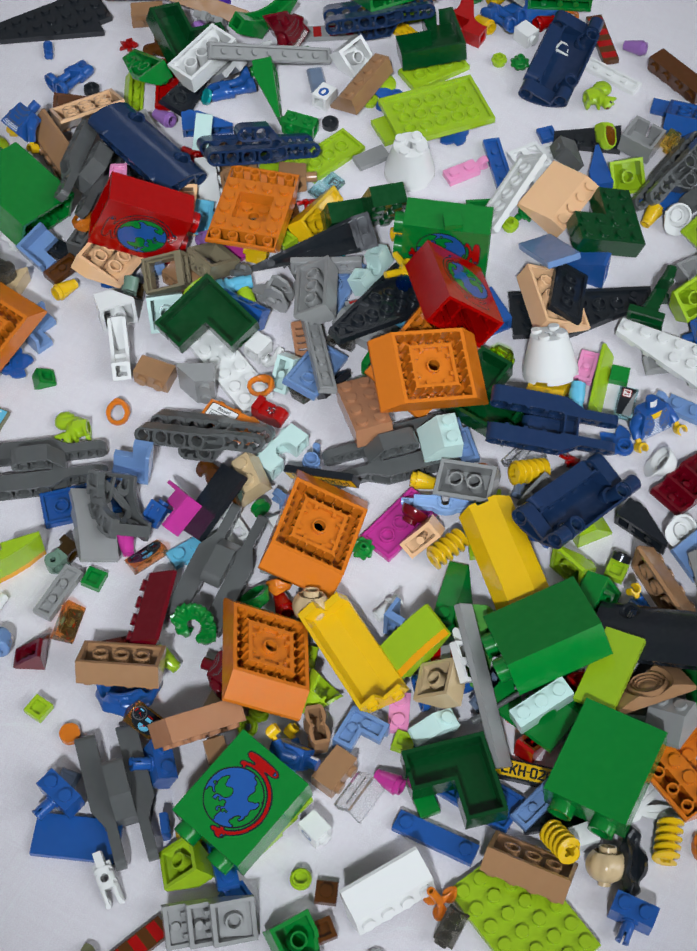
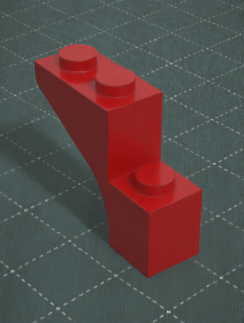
M461 0L460 5L457 9H454L465 42L479 48L486 39L487 26L480 24L474 18V0Z

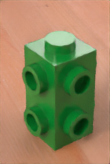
M287 110L280 119L282 133L284 134L308 133L314 140L319 131V120L313 116Z

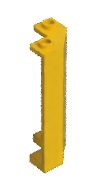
M509 495L490 496L485 503L478 506L476 503L469 505L459 516L496 610L549 587L527 534L519 528L512 518L515 506Z
M336 592L324 602L325 609L318 603L311 602L297 614L360 711L372 713L404 698L405 693L409 690L408 686L346 595ZM324 613L323 619L316 620L318 615Z

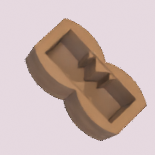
M321 704L306 706L304 712L303 727L308 735V747L314 749L313 755L327 753L331 738L330 730L325 723L326 713Z

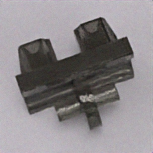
M450 904L433 936L434 942L443 949L448 947L452 950L470 915L459 911L453 904Z

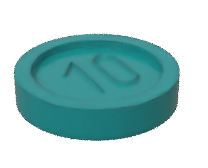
M205 88L201 96V102L203 105H209L212 99V91Z

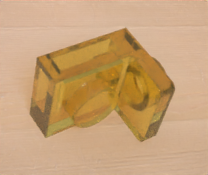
M671 128L660 143V146L664 148L662 151L668 155L673 149L672 147L680 141L682 134Z

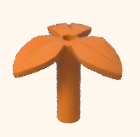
M456 886L444 889L442 896L434 887L427 889L429 897L424 898L423 901L428 905L437 904L433 910V917L436 921H441L447 916L448 909L444 903L450 904L454 902L457 896Z

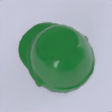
M260 584L251 588L240 597L239 602L262 608L270 600L268 586Z

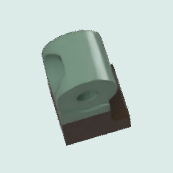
M125 275L124 285L121 289L122 293L133 297L135 300L144 301L145 291L143 283H140V279L137 277Z
M65 534L59 539L61 545L54 552H50L45 556L44 562L51 574H59L65 564H71L78 557L75 542Z

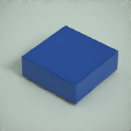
M654 98L650 114L666 117L670 101Z
M552 125L536 129V134L541 144L553 142L555 130Z
M161 812L159 813L163 841L171 840L172 835L168 813Z

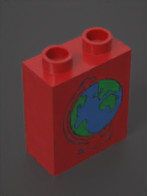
M112 171L90 215L87 242L142 258L176 250L185 251L188 242L187 232L195 233L200 222V213L194 211L195 196Z
M429 240L405 264L426 322L441 329L464 328L474 334L476 346L479 348L504 324L480 267Z

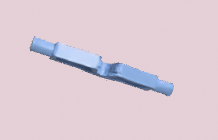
M414 494V498H401V505L405 502L418 510L432 511L443 516L463 513L469 505L474 503L477 506L482 504L475 501L449 498V504L443 505L441 503V496Z

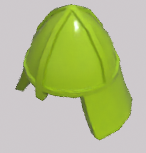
M312 667L309 672L310 691L302 714H304L306 706L321 704L324 708L343 697Z

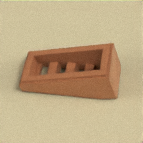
M301 321L291 322L295 355L302 357L308 351H299V349L307 348V344L303 343L306 340L305 336H302L304 335Z

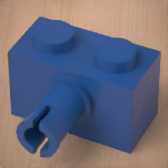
M150 739L143 748L145 757L129 758L128 766H132L129 767V770H148L153 789H169L178 778L173 749L163 751V748L154 749L152 739Z
M53 768L36 783L46 797L44 801L32 810V813L40 821L54 808H58L71 819L85 805L82 796Z
M618 889L607 915L608 918L621 923L618 934L615 937L616 942L620 943L624 935L625 938L622 945L628 946L634 930L649 936L660 908Z

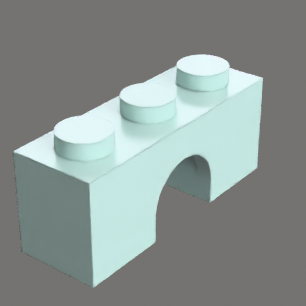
M378 244V247L367 250L364 255L367 268H355L347 279L355 296H362L393 263L394 259L387 245Z
M291 423L289 426L284 427L274 440L272 439L262 452L255 455L259 457L269 481L272 482L284 470V461L279 455L291 453L298 457L309 446V436Z
M560 677L510 709V719L519 732L523 734L537 725L546 713L554 709L558 711L574 700V692L564 678Z

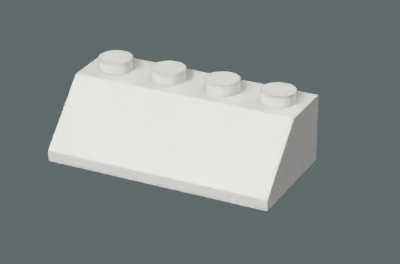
M213 23L167 64L180 83L194 93L228 62L224 60H207L206 43H237L235 37Z
M415 846L339 890L347 918L361 936L373 930L381 923L392 919L393 916L410 908L420 900L429 897L427 889L429 887L435 888L432 875Z

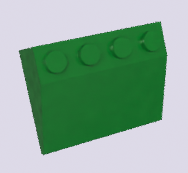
M512 680L503 684L499 681L493 690L497 703L517 692L514 689L515 685ZM553 681L533 689V692H538ZM521 696L498 709L499 715L514 727L516 726L510 719L509 710L522 702ZM573 700L558 711L555 709L551 710L539 720L537 725L524 734L551 753L569 735L583 704Z

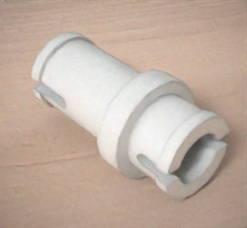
M397 594L385 599V603L372 612L378 622L384 619L385 612L396 597L400 598Z

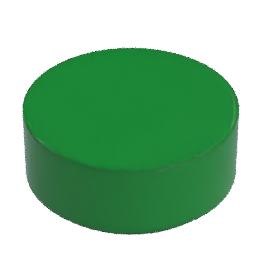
M264 498L258 499L252 504L251 513L256 518L259 514L264 516L270 509L269 502Z

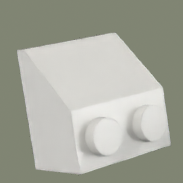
M360 34L347 40L330 53L329 56L337 69L353 79L373 54Z
M112 289L93 294L98 318L104 332H108L107 317L125 315L127 326L138 323L133 297Z

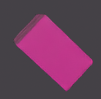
M169 480L167 483L175 491L166 502L174 510L162 523V526L178 537L202 506L183 489Z

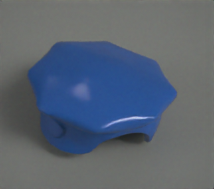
M96 685L95 697L104 712L128 718L136 706L150 707L161 686L159 689L149 690L139 687L126 688L124 686L107 687Z

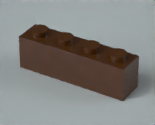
M664 48L649 57L647 69L691 104L697 103V73Z

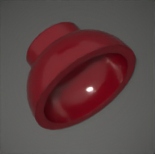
M405 502L403 503V521L415 527L417 523H422L428 518L420 510Z

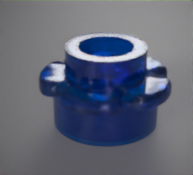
M401 274L397 277L396 286L399 290L406 292L411 288L412 283L407 274Z

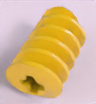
M545 458L512 461L508 467V479L512 485L534 483L544 472L549 475L551 474L550 464Z
M454 528L450 533L445 534V537H441L439 541L434 542L433 546L427 547V557L433 566L439 570L441 569L440 562L446 565V558L450 561L453 560L452 554L458 556V549L464 552V545L469 546V541L461 530Z
M662 817L657 820L656 826L658 828L655 831L654 853H652V860L657 864L677 866L674 860L680 859V854L674 851H681V846L676 843L682 842V838L677 835H682L684 832L683 829L679 828L684 826L685 822L674 817Z
M552 819L545 823L539 834L543 844L550 849L561 863L571 864L577 861L580 856L579 840L575 838L561 821Z

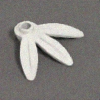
M650 783L632 823L638 822L641 817L659 820L662 817L678 819L680 816L671 806H648L659 794Z

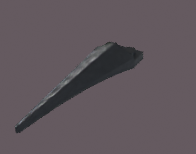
M369 212L349 217L280 253L250 266L252 272L290 265V257H324L327 255L329 257H337L378 247Z

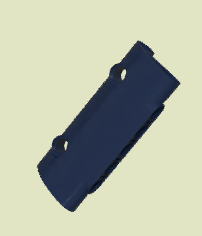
M558 10L523 77L524 81L519 89V96L528 102L540 106L566 107L596 46L599 34L604 26V21L599 17H592L588 23H585L564 10ZM563 41L567 43V45L562 43L557 49L568 54V56L556 52V46L559 42Z
M118 102L110 104L95 112L88 119V125L99 134L101 140L147 182L180 191L191 181L197 185L205 181L207 173L191 160L190 155L176 147L145 119L143 113L137 112L128 103Z
M595 453L529 497L522 505L513 510L512 518L519 528L535 541L553 549H560L641 488V481L635 475H629L622 480L605 457L600 453Z

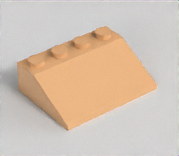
M110 88L51 108L49 111L61 132H67L70 128L78 126L84 118L88 120L91 115L101 108L125 101Z
M554 160L521 198L517 206L548 234L558 237L567 228L566 224L574 211H581L599 186L587 175Z
M88 242L76 255L71 268L87 279L120 289L124 284V276H131L141 264V259L144 258Z
M527 264L517 275L516 278L532 327H547L551 323H558L559 327L566 329L568 333L586 331L591 328L584 308L582 321L578 326L547 309L553 268L548 269L543 266Z

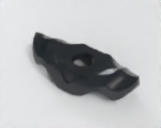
M631 825L619 848L620 852L624 855L622 887L624 892L637 896L641 892L640 882L648 871V858L640 847L641 834Z

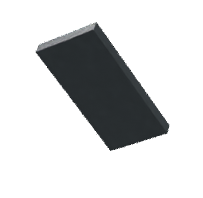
M568 264L554 267L547 309L578 326L582 321L588 275Z
M222 463L196 499L202 507L185 527L184 531L200 542L204 541L248 478Z

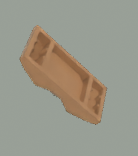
M654 665L647 672L630 677L616 710L627 714L697 690V687L680 668Z

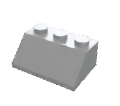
M441 458L433 495L485 503L488 501V497L497 494L501 474L497 466Z

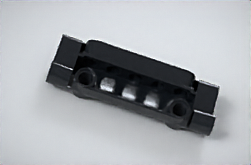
M601 602L597 616L604 630L607 626L646 640L637 663L697 670V612L640 606L632 602L626 604ZM636 610L637 613L634 617H627L629 611Z

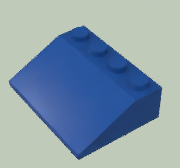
M671 99L663 129L667 130L665 135L670 137L676 135L683 138L685 135L697 131V105Z

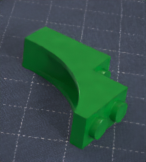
M274 0L266 7L253 12L235 11L228 26L237 34L263 39L268 26L262 16L282 11H288L290 14L297 0Z

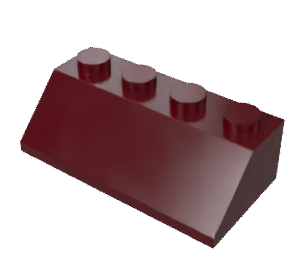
M176 570L149 573L147 580H142L139 591L143 592L141 596L137 597L135 608H138L137 613H133L130 625H133L131 631L128 630L125 642L157 644L177 575Z

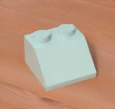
M182 291L146 296L151 334L160 333L154 322L182 296Z
M455 413L436 415L416 429L424 462L441 460V458L462 457L464 443Z

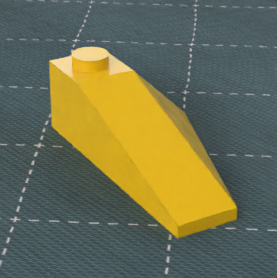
M334 185L331 186L289 223V231L298 238L299 242L324 231L320 213L327 203L343 201Z

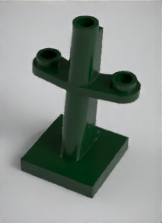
M667 266L642 307L634 304L629 305L626 319L662 331L665 313L658 311L662 304H668L670 301L667 292L674 283L677 272L676 266Z

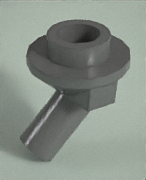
M245 262L238 263L235 269L230 270L232 277L246 276L252 273V268Z

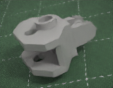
M272 275L266 284H258L252 288V292L257 295L259 302H265L267 306L281 313H286L289 307L288 302H291L295 295L288 281L279 275Z

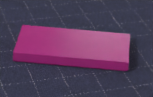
M412 487L360 535V537L372 540L371 545H374V551L388 562L403 549L399 544L421 524L417 523L414 527L402 520L401 498H414V494H420ZM420 510L428 517L432 514L435 517L438 515L432 511Z

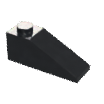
M629 498L617 512L614 523L663 555L668 545L667 540L648 510L640 502Z

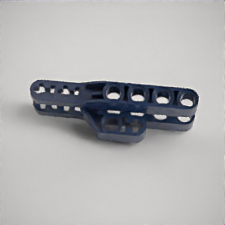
M413 0L411 4L406 2L404 5L399 4L374 12H370L367 9L359 12L358 9L362 6L355 1L328 4L323 8L322 13L325 29L328 34L337 35L358 31V35L361 34L364 40L390 37L399 23L431 18L434 16L436 9L433 0H419L420 2L418 3L416 0ZM345 9L350 10V12L347 14L342 13V11ZM328 12L334 13L332 16L326 15ZM347 21H352L350 25L344 24ZM329 24H336V26L332 28L328 26Z
M266 121L240 122L235 125L234 134L201 136L196 142L198 149L204 154L209 165L214 167L267 164L288 159L315 158L321 151L320 146L313 141V138L308 133L276 134ZM263 129L262 133H257V131ZM238 141L242 142V144L236 145ZM226 142L225 145L219 146L220 143ZM205 143H209L207 148H202ZM312 146H314L316 149H314L311 153L309 149H311ZM245 153H250L249 156L244 157ZM228 154H233L231 158H227ZM211 155H216L214 159H210Z
M502 384L492 386L491 406L533 415L522 416L521 427L509 425V422H488L486 442L556 456L575 450L594 454L600 453L606 456L615 454V443L578 436L579 424L615 429L618 427V416L586 410L566 396Z

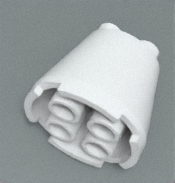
M420 131L397 134L384 166V176L388 184L403 182L406 192H416L425 189L435 176V165L428 142Z
M551 323L547 327L531 328L522 369L523 378L526 382L533 385L536 382L547 383L548 387L560 386L572 382L573 377L579 375V367L569 334L566 329L559 327L558 323Z

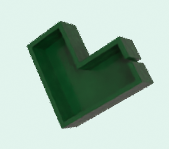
M179 2L150 7L146 17V22L167 63L172 61L210 25L192 28ZM221 22L213 23L225 31Z
M453 7L438 9L439 25H437L435 12L433 17L422 19L423 31L395 36L397 54L403 71L467 59L466 42Z
M397 182L371 186L361 198L327 203L320 213L324 230L349 217L367 211L369 212L373 227L375 225H380V227L390 225L395 218L396 211H401L407 204L404 183Z
M598 187L590 199L593 212L574 211L566 224L569 236L572 237L570 239L572 247L579 252H609L613 256L636 258L646 243L629 190Z
M208 273L201 277L154 322L157 330L167 340H170L182 354L208 329L233 353L260 329L258 321Z
M481 346L478 350L489 403L487 405L440 408V410L446 414L455 413L456 417L460 418L461 423L486 437L488 422H509V425L519 426L524 413L496 408L490 405L492 386L495 384H506L513 375V363Z
M483 731L401 751L400 762L405 778H407V786L412 800L453 790L465 830L507 819L509 808Z

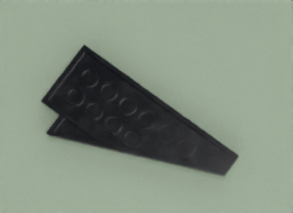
M57 0L0 22V45L104 36L105 33L101 25L113 21V18L101 0Z
M394 263L387 271L399 269L400 265ZM382 275L329 328L328 334L338 345L407 321L420 305L412 283L401 281L399 276L385 279L384 275Z
M651 287L586 289L584 310L591 327L589 330L626 316L630 304L642 307L651 293ZM508 292L509 313L512 316L513 339H529L531 328L533 327L522 293ZM589 330L568 333L569 338L578 336L579 334H582Z

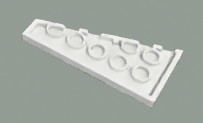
M622 318L616 330V336L630 346L637 347L643 351V355L653 358L657 365L677 379L687 382L691 389H697V344Z

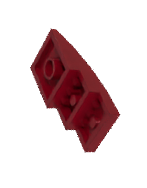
M697 453L681 462L676 470L666 475L664 481L652 487L650 494L674 515L684 514L697 504Z

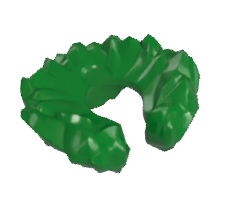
M192 602L189 604L183 603L181 606H177L175 612L169 616L171 623L175 626L177 635H182L185 638L189 637L193 628L188 627V622L196 620L202 628L195 638L197 643L209 645L216 641L217 624L213 613L207 610L206 606Z

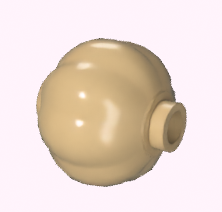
M306 587L294 597L292 601L293 612L300 620L297 614L309 603H318L325 609L324 602L328 598L322 591H319V588ZM325 614L318 615L316 620L323 619Z
M600 844L599 848L591 850L585 860L586 871L590 877L598 881L597 885L611 887V883L622 879L624 855L617 850V846Z

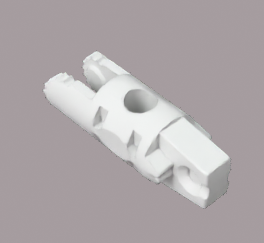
M102 851L92 853L95 862L92 870L106 910L112 908V902L107 891L114 889L117 901L120 904L124 903L125 900L110 859L105 860ZM108 875V881L104 882V877Z

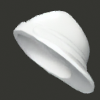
M677 202L668 207L664 214V229L666 233L672 236L681 235L680 231L692 221V212L688 205Z
M664 446L651 456L644 466L646 477L654 475L666 476L676 469L677 460L672 449Z
M674 515L666 526L665 537L669 544L675 547L697 529V524L689 515Z

